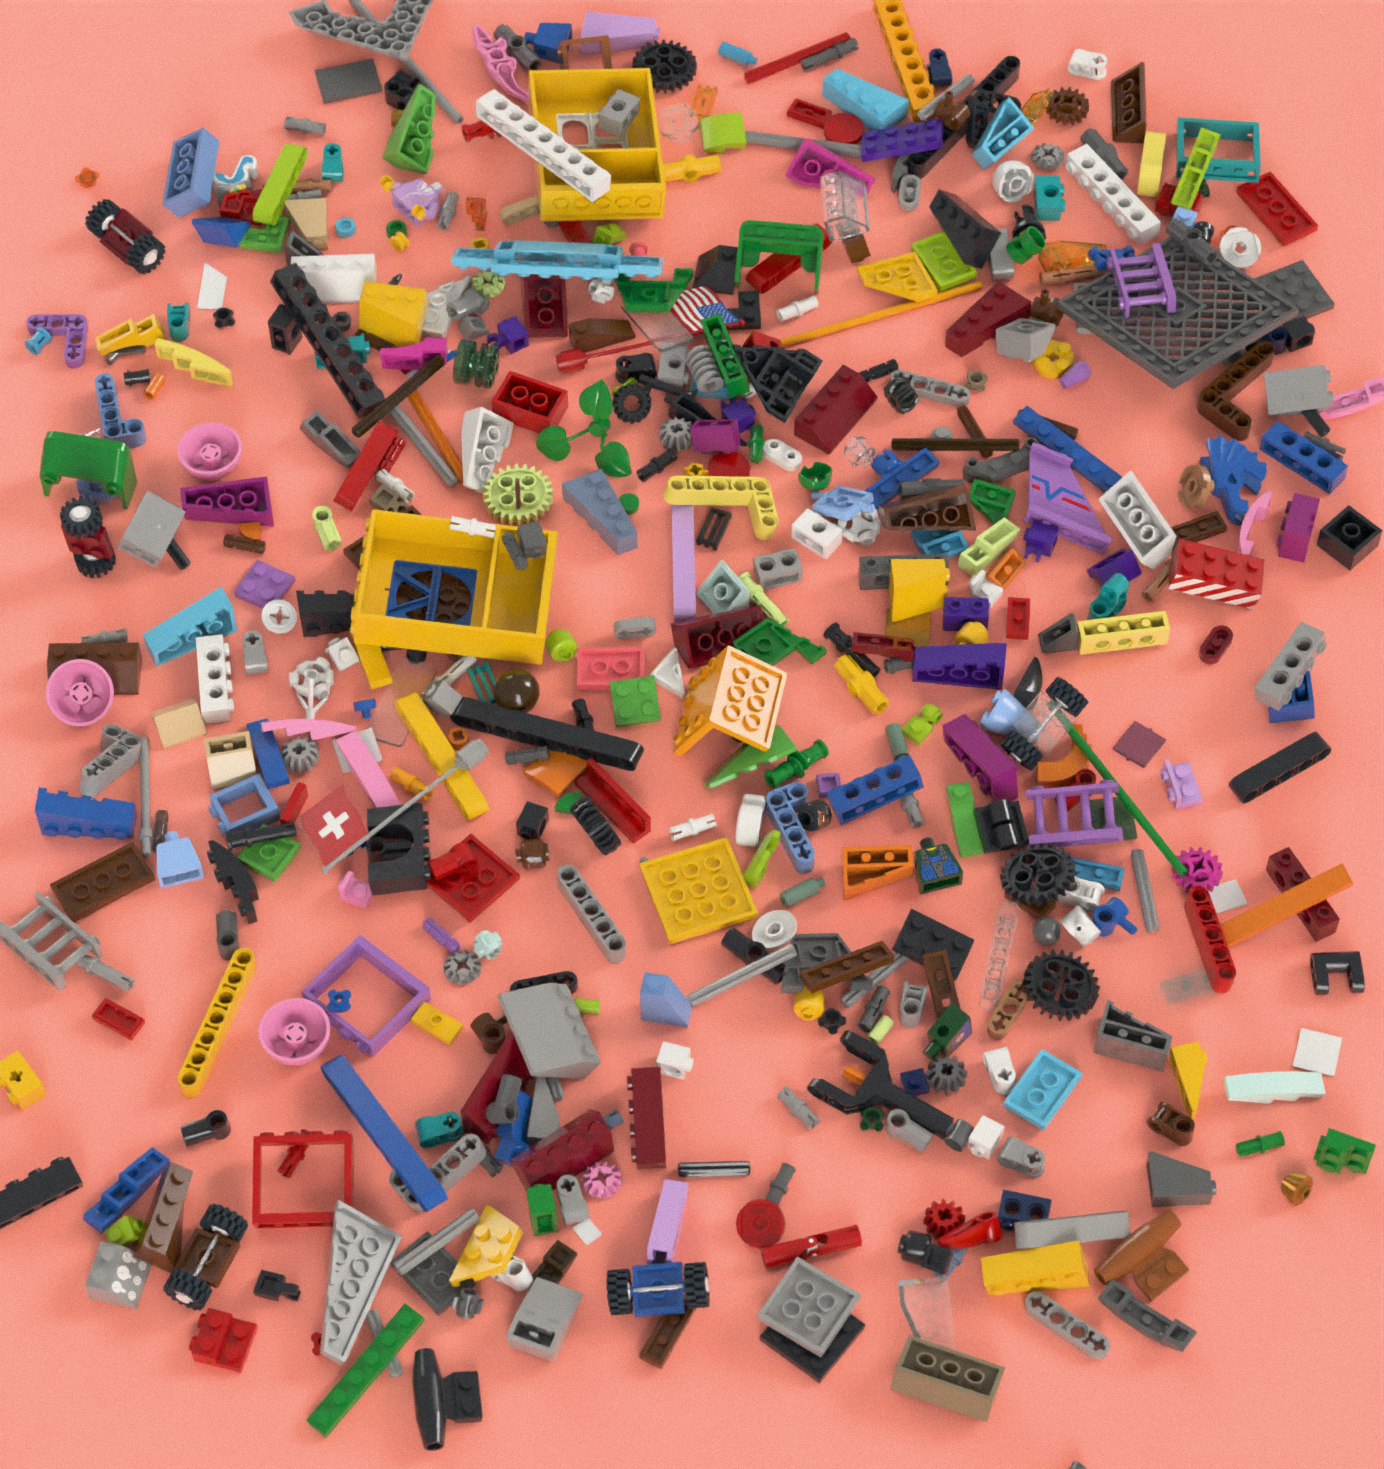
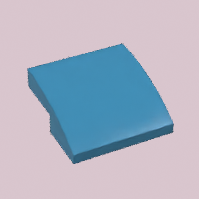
M912 530L910 533L921 555L948 554V558L961 554L969 548L961 530Z

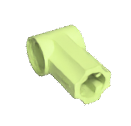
M318 506L312 512L314 530L318 533L324 550L335 551L342 545V540L333 521L332 512L327 506Z

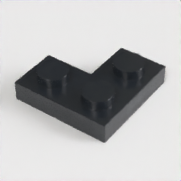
M759 291L738 292L739 308H727V310L737 319H743L745 325L743 327L741 325L730 327L727 330L761 329Z

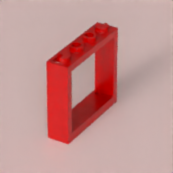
M346 1130L333 1131V1134H323L322 1131H310L309 1135H299L298 1132L289 1131L285 1132L284 1135L274 1136L272 1132H262L260 1136H253L252 1224L254 1228L333 1227L334 1211L261 1213L262 1146L344 1144V1203L354 1208V1138L352 1133H348Z

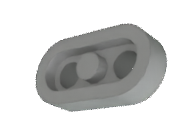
M906 175L901 179L898 205L905 211H913L919 205L921 180L919 177Z

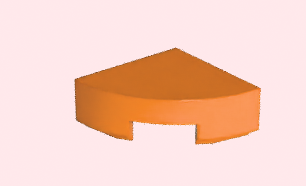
M260 522L238 523L242 536L254 539V542L261 540Z

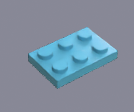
M1041 1049L1003 1102V1107L1045 1131L1081 1080L1083 1073Z

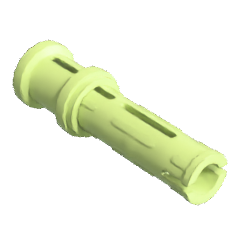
M749 572L741 574L738 578L749 589V601L761 605V610L768 618L785 627L789 622V618L765 595L763 587L760 584L757 585L751 579Z

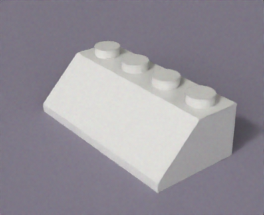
M375 254L291 257V264L297 263L298 267L304 271L306 279L315 288L317 296L324 304L360 303L364 281L377 283Z
M1129 471L1098 500L1140 562L1155 569L1171 555L1176 534L1134 473Z

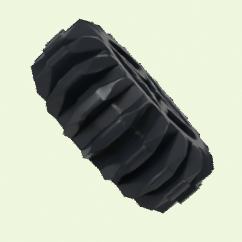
M584 796L570 807V812L603 855L614 852L621 845L620 838L589 797Z

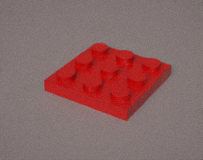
M470 833L461 842L468 843L478 862L477 866L469 872L460 873L458 871L437 881L431 875V879H428V887L471 923L520 880V874Z

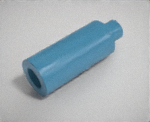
M725 41L719 46L718 55L746 66L757 64L758 58L754 57L751 51Z

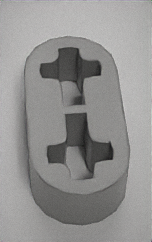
M651 617L618 620L613 624L614 635L617 639L622 640L650 637L656 633L655 620Z

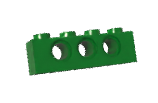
M718 313L701 319L704 337L711 349L713 359L716 361L718 371L721 374L730 399L750 392L747 376L732 348L733 343L721 314Z

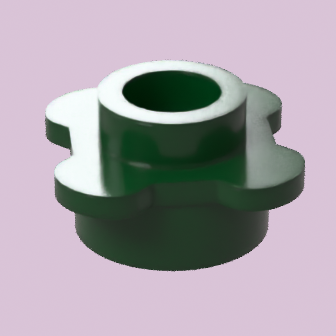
M874 1107L861 1110L862 1122L860 1123V1128L862 1130L874 1129L877 1132L883 1130V1110Z

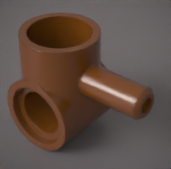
M951 91L945 92V99L942 98L934 110V117L942 118L944 124L951 130H958L971 114L970 109L964 103L959 101L953 103V93Z
M1043 289L1041 296L1034 298L1030 317L1055 324V327H1057L1064 315L1062 311L1057 309V301L1060 299L1055 297L1049 298V291Z
M486 1012L472 1021L470 1027L482 1042L483 1049L487 1053L497 1054L506 1039L505 1029L502 1025L507 1023L508 1020L505 1013L494 1019L490 1013ZM492 1036H497V1037H498V1038L495 1039V1040H490V1039H489V1038L492 1037Z

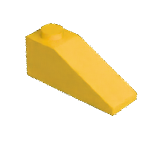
M1199 1042L1171 1047L1168 1057L1186 1112L1193 1121H1195L1205 1064L1208 1063L1206 1051L1204 1049L1201 1050Z

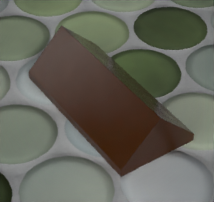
M1140 62L1111 80L1112 141L1115 143H1144L1147 125L1145 63Z

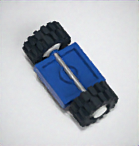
M682 1262L632 1266L633 1286L628 1268L608 1270L606 1289L611 1315L632 1314L633 1302L635 1317L685 1313V1298L688 1309L709 1307L710 1284L706 1263H685L684 1269Z

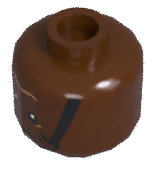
M540 838L523 840L520 842V849H515L517 863H522L525 870L543 868L546 866V861H550L548 844L544 843Z

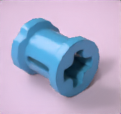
M38 327L31 339H27L24 344L29 352L39 355L42 347L52 341V337L45 329Z

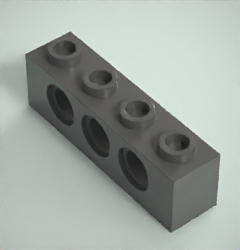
M948 554L859 557L860 590L889 589L891 559H944L945 567L949 568Z

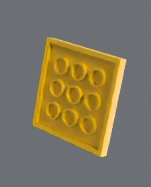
M727 837L639 863V869L669 945L758 918V911Z

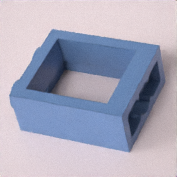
M256 774L209 795L211 805L208 806V809L213 819L217 817L219 821L217 825L222 836L225 835V831L236 832L244 830L245 827L251 828V830L259 829L262 824L268 826L280 820L278 806L260 774ZM255 792L264 809L230 823L222 806Z

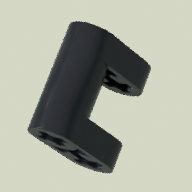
M1359 951L1310 954V969L1315 995H1326L1329 993L1328 973H1347L1350 992L1364 993L1365 979Z

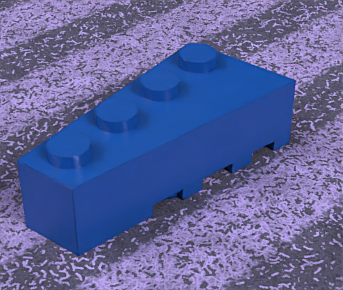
M38 788L35 814L42 835L50 837L62 835L73 838L86 836L97 839L111 837L120 840L134 838L137 819L134 803L108 798L97 801L95 798L83 794L82 797L78 798L67 796L68 792L59 790L58 794L48 793L47 788Z

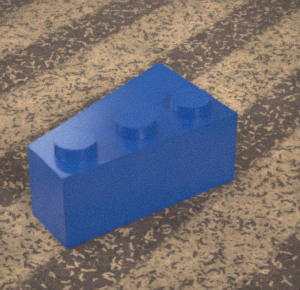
M1310 671L1305 673L1300 687L1293 690L1288 704H1284L1279 711L1271 707L1268 708L1269 723L1315 719Z

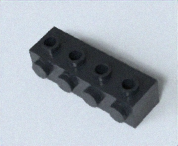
M63 1156L58 1157L50 1162L51 1166L43 1170L37 1168L29 1172L27 1178L21 1181L16 1179L5 1185L6 1189L0 1191V1229L84 1187L69 1156L66 1158Z

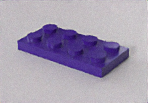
M942 118L864 132L861 146L862 162L942 148L944 130Z

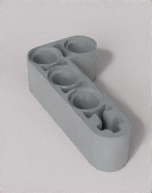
M115 724L105 725L102 728L100 741L102 753L81 770L80 793L86 796L98 795L136 764L140 756L141 738Z
M468 1134L461 1138L429 1169L436 1179L441 1178L439 1183L447 1193L485 1158L486 1148L477 1135ZM454 1162H459L456 1168H450ZM393 1170L390 1173L389 1182L396 1193L413 1211L417 1213L425 1212L418 1202H413L414 1197L404 1184L398 1185L401 1179Z

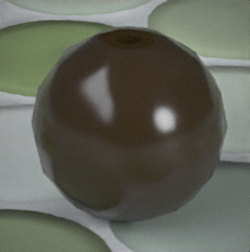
M510 669L502 673L493 689L497 705L525 713L534 708L540 696V688L536 678L528 671L522 669Z

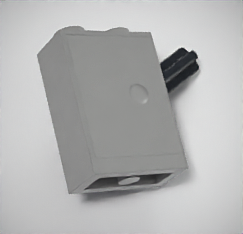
M1325 364L1264 373L1270 418L1303 414L1320 437L1326 436L1331 431L1318 413L1331 410L1330 404H1334L1333 392L1328 391V383H1331L1330 370H1326Z

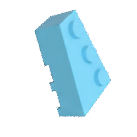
M1010 97L998 106L971 154L983 170L987 169L1035 129Z

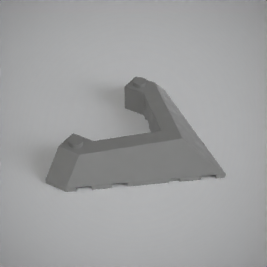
M326 0L290 10L288 13L296 27L315 35L341 40L407 61L433 0H397L392 8L390 17H387L384 22L376 20V23L368 22L365 18L359 16H341L340 12L332 11Z

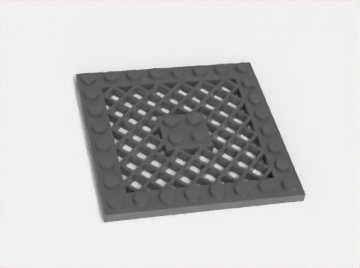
M1172 237L1160 242L1168 270H1170V277L1176 293V312L1167 313L1165 305H1161V303L1130 307L1129 316L1137 317L1125 318L1123 309L1111 307L1118 306L1117 297H1119L1111 271L1057 301V309L1171 389L1180 386L1298 316L1299 308L1219 256L1214 264L1207 266L1195 256L1185 255L1182 250L1183 246ZM1152 247L1137 256L1148 255V253H1151ZM1149 264L1123 266L1120 267L1121 272L1152 268L1153 265L1150 266ZM1153 277L1124 280V283L1127 285L1153 282L1157 278L1155 280H1146L1154 279ZM1157 290L1128 293V296L1159 295L1160 292Z

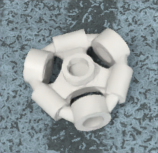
M875 509L872 513L862 511L854 515L851 519L852 527L850 529H846L847 521L838 519V526L843 530L842 536L853 543L859 542L862 546L867 547L875 542L876 535L880 534L881 521L878 519L879 513Z
M318 657L314 661L307 660L297 665L296 670L289 672L290 687L295 688L296 693L308 697L310 678L314 680L313 687L316 686L313 690V696L319 700L330 694V687L334 684V671L330 669V663L323 657ZM299 674L305 676L304 683L301 685L299 684Z

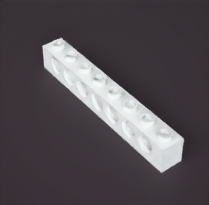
M493 89L476 100V116L590 201H595L610 190L611 175L606 170L584 156L578 149L565 142L563 138L550 131L548 127L535 120L533 116L527 114L504 95Z

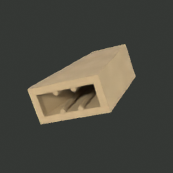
M326 198L285 200L286 215L290 217V223L297 234L317 250L328 249V209Z

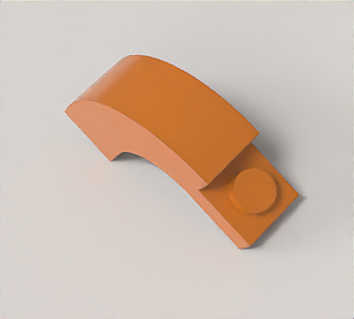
M1073 724L1087 743V734L1083 733V724ZM1072 740V752L1067 758L1057 762H1037L1036 786H1043L1044 789L1065 787L1076 778L1078 771L1088 769L1090 761Z

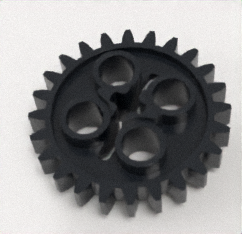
M663 39L660 44L655 40L654 45L647 43V48L641 47V52L636 51V57H633L632 68H650L652 87L656 89V93L663 90L664 94H666L669 89L675 93V88L682 90V85L688 87L689 81L693 82V76H696L697 62L692 50L687 51V45L681 47V42L674 45L673 40L666 43L665 39Z
M1045 843L1043 847L1036 844L1035 848L1027 845V850L1023 851L1019 848L1018 855L1011 853V860H1004L1005 866L1001 867L1002 873L999 874L1001 886L1005 890L1006 896L1011 897V901L1018 899L1019 905L1027 901L1028 907L1033 902H1036L1037 906L1040 907L1042 901L1049 905V899L1059 901L1057 895L1066 896L1065 889L1071 890V883H1075L1074 876L1077 874L1074 860L1071 859L1070 853L1065 854L1064 848L1058 850L1057 845L1049 848L1048 843Z
M1054 949L1051 950L1049 955L1043 951L1041 957L1036 955L1033 962H1029L1023 974L1022 984L1025 985L1023 993L1029 994L1027 1001H1034L1032 1008H1042L1040 1014L1048 1012L1049 1019H1052L1054 1015H1057L1059 1021L1062 1020L1063 1016H1066L1067 1020L1071 1021L1073 1015L1080 1019L1082 1013L1087 1015L1089 1009H1093L1099 996L1097 993L1100 986L1096 985L1099 978L1093 977L1095 969L1088 970L1089 962L1082 964L1080 962L1082 956L1074 959L1073 952L1066 956L1063 949H1061L1059 955L1056 954ZM1064 969H1066L1068 972L1062 986V991L1058 1001H1055L1054 998L1060 984V979Z

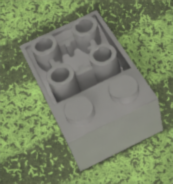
M537 1277L517 1310L508 1330L506 1339L509 1347L556 1363L583 1293Z

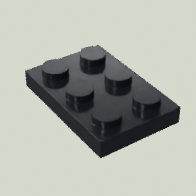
M911 909L892 951L924 966L922 955L946 950L953 980L956 981L975 940Z

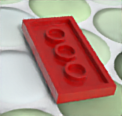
M1271 171L1259 176L1258 183L1246 182L1237 186L1236 193L1282 246H1286L1317 231L1318 224Z

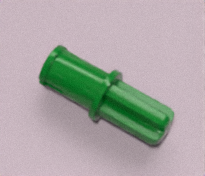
M758 424L756 432L755 425L750 427V440L748 441L750 461L755 462V464H759L763 460V445H765L763 440L764 428Z
M1281 1131L1265 1136L1256 1135L1254 1139L1237 1143L1235 1145L1236 1153L1239 1157L1258 1152L1263 1154L1265 1150L1284 1146L1285 1139Z

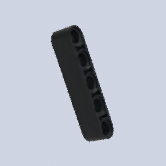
M1317 731L1312 732L1238 774L1229 782L1228 787L1243 804H1246L1322 761L1331 753L1332 748Z

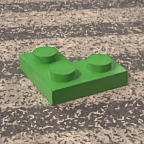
M280 216L276 225L266 224L265 230L249 228L240 242V247L243 249L281 253L290 225V217Z

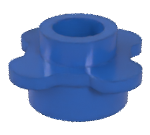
M349 990L329 991L328 1010L336 1013L349 1011L351 1008L349 998L352 996Z

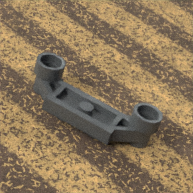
M1029 437L1025 440V444L1019 451H1013L983 462L978 461L976 458L967 459L966 466L963 468V479L973 483L974 479L979 480V478H983L993 483L1028 471L1029 458L1027 456L1033 442L1038 444L1037 439Z

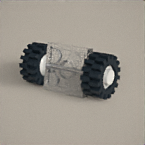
M1058 676L1045 690L1046 694L1040 691L1013 723L1012 728L1016 731L1011 730L1000 743V746L1009 756L1030 771L1043 758L1042 753L1037 748L1048 756L1077 721L1075 717L1089 703L1078 689Z

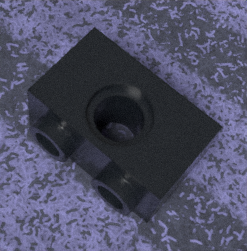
M279 304L267 321L271 345L273 349L291 355L303 337L302 331L286 306Z

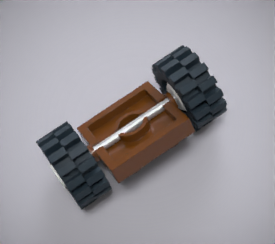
M216 1204L208 1206L200 1221V1227H203V1230L198 1228L194 1230L163 1287V1291L166 1292L167 1296L172 1297L171 1299L174 1301H178L180 1305L184 1304L189 1309L190 1307L193 1310H202L212 1293L211 1287L218 1289L241 1247L239 1242L248 1228L247 1221L243 1219L244 1217L237 1215L236 1211H230L228 1207L224 1208L220 1204L218 1206Z

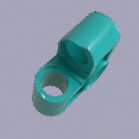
M1115 573L1101 586L1099 596L1090 604L1087 620L1114 617L1122 611L1127 602L1126 597L1129 588V582L1126 577L1120 573Z

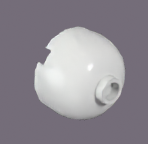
M1006 161L1000 164L993 174L992 185L994 191L1005 202H1019L1023 200L1020 197L1031 192L1034 185V174L1027 165L1020 161Z

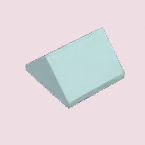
M723 560L718 563L696 592L713 614L749 607V589Z

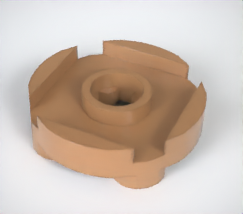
M1189 465L1182 472L1179 484H1182V491H1178L1181 503L1186 507L1201 509L1209 493L1214 490V481L1211 480L1208 469L1202 465Z

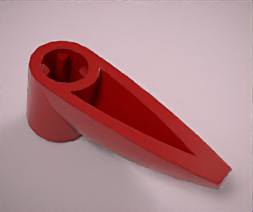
M990 1211L977 1215L937 1240L938 1244L944 1248L964 1249L983 1243L991 1244L1001 1240L1003 1234L997 1213Z

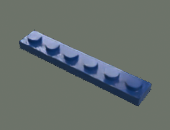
M1028 405L1013 419L1015 426L1030 437L1037 439L1039 444L1073 458L1070 467L1104 493L1123 478Z

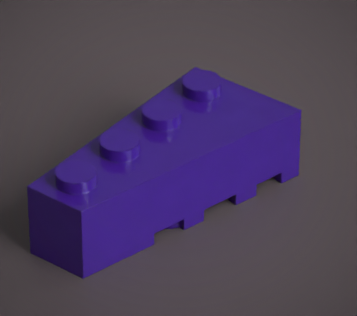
M1007 643L916 647L912 682L1002 690Z

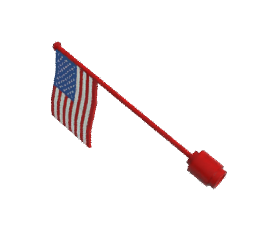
M707 286L684 290L670 309L678 323L688 333L586 355L585 351L581 352L580 348L572 349L556 355V362L559 372L564 371L567 373L585 369L584 364H588L587 359L703 334L700 320L718 313L721 314L726 328L739 325L743 327L745 321L737 319L728 311L715 292Z

